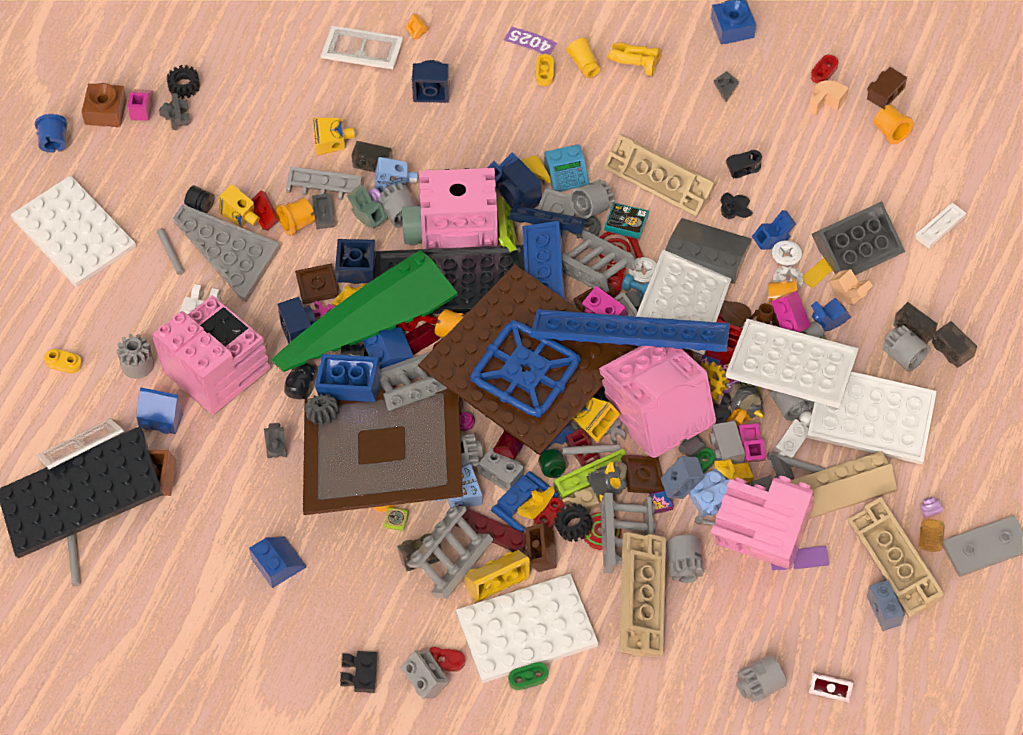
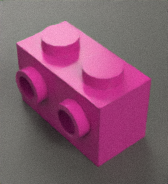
M597 286L582 302L585 309L584 313L628 315L624 305Z
M798 291L782 295L771 301L780 328L801 332L811 326Z

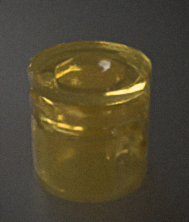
M927 519L921 522L919 547L921 549L937 552L943 548L944 523L934 519Z

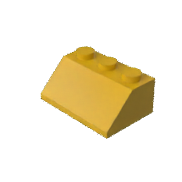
M519 550L508 552L498 560H491L483 567L468 571L464 575L465 585L475 603L529 579L530 560L528 556Z

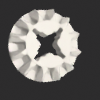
M780 241L772 249V259H775L777 264L780 263L784 266L798 264L802 256L801 248L792 241ZM783 252H784L785 254H787L788 252H790V257H789V256L783 257Z
M645 257L635 259L636 269L634 271L629 269V274L634 277L636 282H643L645 284L650 281L656 262ZM642 266H644L646 271L645 275L641 272Z
M783 265L780 269H776L773 275V282L786 280V276L790 274L791 278L789 281H792V278H796L797 290L802 286L803 274L799 272L798 268L795 269L791 265L789 267Z

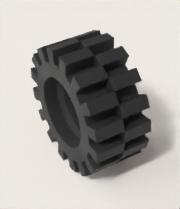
M179 65L178 69L174 67V71H169V74H167V84L171 95L172 93L178 94V98L181 96V99H185V96L191 98L190 94L196 95L200 88L199 75L193 67L189 68L188 65H185V68H183L182 65ZM183 79L190 80L187 84H177L178 81Z
M572 503V507L567 504L566 509L560 508L561 513H556L557 517L554 518V525L564 540L567 539L569 542H572V539L577 542L579 537L582 540L584 539V534L587 536L590 534L588 530H592L593 527L591 525H593V521L582 504L577 506L576 503ZM580 518V521L575 526L567 527V524L572 519Z

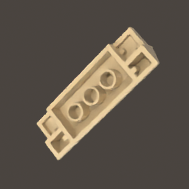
M623 134L619 135L613 151H610L603 166L604 169L695 216L700 214L711 199L709 197L716 182Z
M883 451L791 480V483L798 485L799 482L810 485V489L814 492V506L809 519L897 491L892 463H888Z
M880 497L864 506L865 510L847 520L885 581L889 580L900 605L909 619L925 610L929 611L944 596V593L883 498Z
M630 532L623 534L620 652L633 654V657L663 656L666 537L652 534L644 536Z

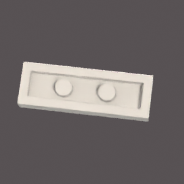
M952 202L916 233L915 239L930 249L966 217V212Z

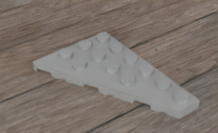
M183 204L173 217L175 224L241 300L246 302L279 250L280 243Z

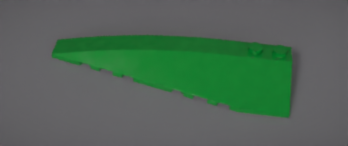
M419 250L332 308L271 360L282 372H286L306 364V360L321 358L322 354L331 350L336 352L341 350V347L349 344L351 346L374 335H378L379 331L384 329L396 328L395 325L404 321L409 323L413 321L414 317L419 315L422 317L429 315L458 296V293L433 260Z

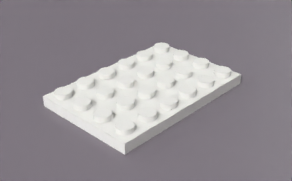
M71 175L10 214L12 220L76 288L136 248V243Z
M662 250L636 317L716 322L731 278L666 250ZM691 349V350H693V351H695V352H698V353H700V354H702V355H704V353H705V351H706V350H699V351H697V350Z
M746 319L726 371V378L839 408L859 348Z
M851 372L839 408L814 402L807 438L870 453L883 451L887 457L922 464L937 391Z
M571 574L456 610L457 618L482 684L507 676L513 669L536 662L545 664L598 647L597 638Z

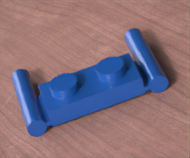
M528 471L525 476L523 475L497 501L498 503L492 507L491 511L512 528L524 533L525 527L512 518V516L518 511L517 508L532 497L531 491H538L539 489L546 491L550 486L531 471ZM555 491L553 497L558 498L560 494Z

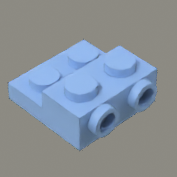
M717 469L704 474L705 478L688 493L702 518L707 515H715L720 510L723 496L727 492L729 480H726L724 475Z

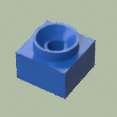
M727 0L724 3L712 5L711 21L721 45L755 38L756 23L747 0Z

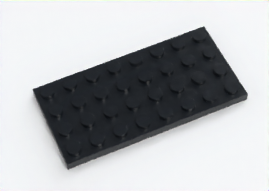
M516 245L517 249L512 252L503 246L376 251L374 279L421 250L433 260L458 293V296L430 314H441L445 309L456 313H468L514 265L525 271L523 245Z
M139 426L51 469L46 467L1 487L0 506L14 554L19 559L164 494L143 429Z

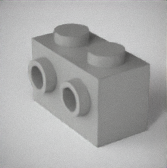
M730 421L712 425L709 440L711 445L714 444L715 460L731 459L732 464L744 463L745 451L736 422Z
M491 447L478 463V474L508 491L524 475V467L517 460L494 453L493 447Z
M428 650L414 651L401 666L406 678L411 681L417 694L422 699L435 698L450 682Z

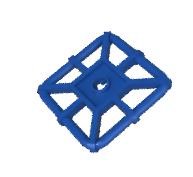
M510 320V323L502 329L494 342L488 345L486 353L474 368L470 378L476 385L500 398V401L503 403L507 402L523 412L539 418L549 409L558 394L564 391L566 383L577 369L581 359L574 351L553 339L535 338L541 342L534 352L522 346L518 330L532 337V328L516 320ZM512 331L516 349L509 356L498 350V348ZM546 346H549L568 358L549 361L540 356ZM492 356L505 362L501 370L481 373ZM527 366L529 367L530 371L526 370L525 372H523L522 367ZM569 366L559 381H554L545 376L552 368ZM503 378L510 382L511 385L506 391H502L486 382V380ZM540 383H543L553 390L543 404L539 406L535 390ZM517 387L529 393L533 408L511 396Z

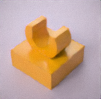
M412 14L405 27L413 39H419L422 33H427L429 26H426L425 21L418 14Z
M736 407V411H732L726 422L735 421L736 425L739 426L745 425L743 420L749 422L752 418H749L747 410Z

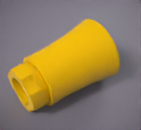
M587 38L577 39L567 47L566 52L574 60L585 77L590 79L600 73L599 63L591 50Z

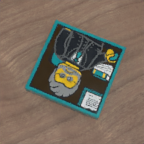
M613 203L604 226V231L640 239L649 216V211Z

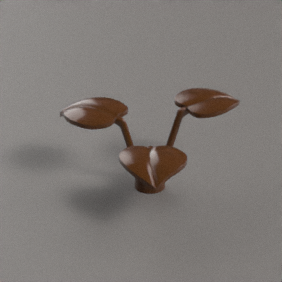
M723 301L720 313L724 322L742 327L746 319L753 320L756 317L757 322L765 324L772 322V325L779 327V321L774 313V308L770 304H761L759 309L755 310L751 316V310L747 305L740 302Z

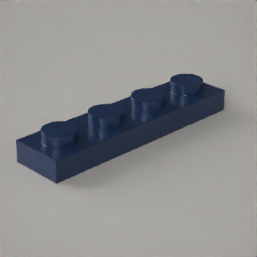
M515 204L510 212V219L519 223L526 222L534 225L559 221L561 230H566L573 234H582L586 226V219Z

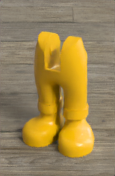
M619 42L613 43L612 50L609 51L607 57L609 60L621 64L644 66L646 75L653 77L656 64L660 62L662 50L659 47L647 48V46H636Z

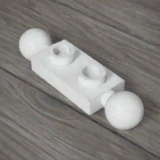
M810 411L802 412L799 421L795 419L774 448L778 455L793 458L807 437L812 415Z

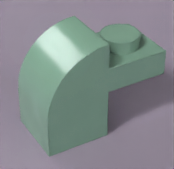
M359 185L347 195L353 206L351 211L364 225L375 229L388 218L381 204L371 200L363 185Z
M421 206L402 207L404 244H423Z

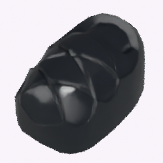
M306 363L293 368L286 378L284 393L293 399H308L317 379L315 367Z

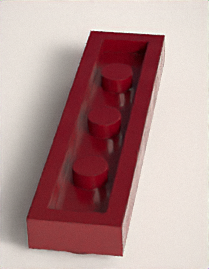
M466 507L467 510L462 517L476 534H489L494 539L492 543L512 552L519 550L523 553L527 546L526 534Z

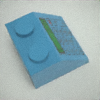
M580 144L544 152V166L550 176V183L554 191L561 192L589 184L585 159Z

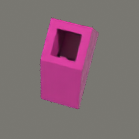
M135 89L130 92L128 101L130 120H149L153 90Z

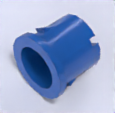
M58 114L39 116L34 122L35 128L38 130L36 133L39 149L54 153L55 149L58 152L65 149L67 119Z

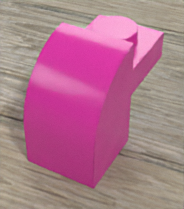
M759 424L739 425V435L745 451L744 463L765 461L764 440L760 437Z

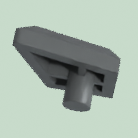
M727 71L714 80V84L725 102L728 101L739 84V81Z
M696 435L688 440L684 439L678 450L688 457H694L705 449L706 446L700 437Z
M770 455L769 458L776 472L775 478L779 479V476H784L794 480L792 468L776 455Z

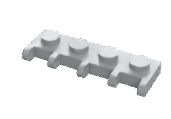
M290 166L286 192H291L292 186L303 188L302 194L305 195L308 188L321 190L320 194H325L326 191L338 192V199L342 200L343 193L349 194L362 184V176Z

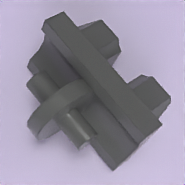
M172 93V101L169 104L164 103L159 109L160 116L165 117L166 120L171 119L172 130H178L179 125H188L190 120L188 113H180V111L186 112L188 104L187 100L178 99V94Z
M269 423L268 428H264L267 458L287 457L284 427H280V423Z

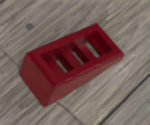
M583 428L566 436L568 447L593 445ZM588 453L584 456L582 454H573L582 467L601 459L598 453ZM592 457L594 458V460L588 463L585 462L586 460Z

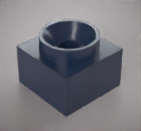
M436 60L413 63V102L449 103V64H442Z
M520 159L502 169V182L498 184V189L510 207L513 208L515 204L536 208L542 198V182Z
M337 239L336 283L360 284L369 283L374 280L375 240Z
M299 297L277 304L280 325L288 344L316 322L310 305L303 307Z

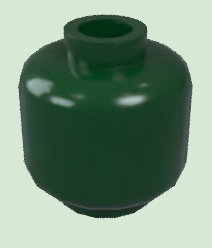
M546 450L538 459L542 473L546 477L558 478L566 470L565 460L559 450Z

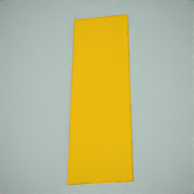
M822 258L803 275V282L813 289L833 270L827 261Z

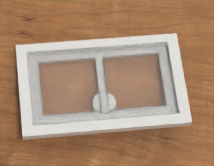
M331 26L321 58L394 69L404 37Z
M109 419L38 454L37 457L48 469H51L124 431L112 419Z

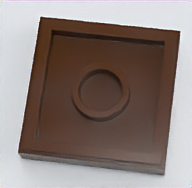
M332 263L295 271L303 305L314 303L315 301L333 299L339 295Z
M623 455L621 457V462L627 466L626 481L628 492L651 494L665 491L661 481L662 472L658 457Z

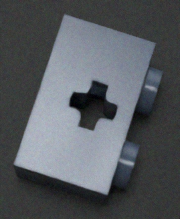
M681 456L671 468L667 469V472L661 477V481L668 498L683 499L705 477L697 457Z
M889 580L870 585L867 598L882 631L901 626L904 612Z

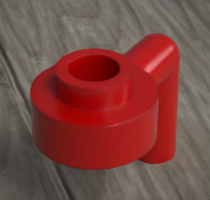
M419 315L414 317L413 321L409 323L404 321L399 323L398 326L404 331L411 332L416 328L417 322L424 321L434 325L437 323V318L430 315L424 317Z

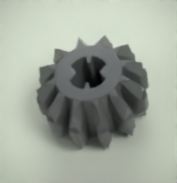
M322 393L320 396L314 395L313 399H308V403L305 405L307 418L314 425L318 423L323 425L326 422L330 424V420H336V415L339 411L337 401L330 394L325 396Z

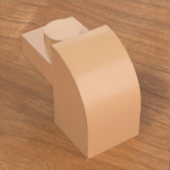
M831 80L818 83L809 102L811 105L810 113L817 115L825 104L838 110L847 99L849 88Z
M851 269L840 270L828 281L834 292L846 303L852 305L866 296L868 290L873 286L869 280L858 281Z

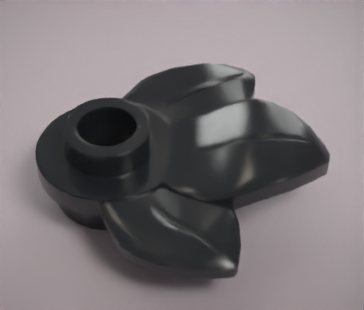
M729 192L722 195L720 202L722 204L721 214L727 219H733L735 216L747 218L753 214L747 208L750 203V199L747 196L736 195L734 197Z

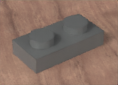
M330 193L312 195L316 228L335 227Z

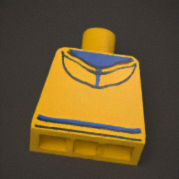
M313 117L316 156L344 150V139L355 138L354 127L343 128L342 119Z
M233 184L220 195L219 214L240 227H243L247 222L252 226L259 222L260 217L254 213L253 201Z
M592 398L574 417V420L598 443L620 416V413L611 403Z

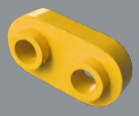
M542 54L536 59L535 80L540 86H548L553 82L554 59L549 54Z
M51 349L44 355L45 364L50 369L66 373H76L82 368L81 358L75 353Z

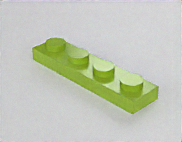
M500 196L496 199L498 231L500 233L499 241L503 247H507L512 252L517 249L514 223L510 219L512 208L505 198Z
M622 448L555 479L553 484L562 499L569 497L574 492L590 487L586 477L589 473L596 471L600 467L607 466L610 462H613V464L617 461L621 462V457L627 454Z

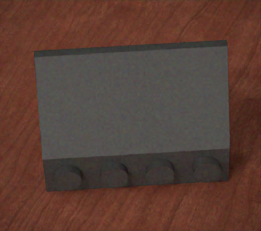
M882 201L811 234L818 250L835 274L840 270L851 269L854 275H857L905 252Z
M681 218L665 250L731 278L730 283L735 284L752 239Z

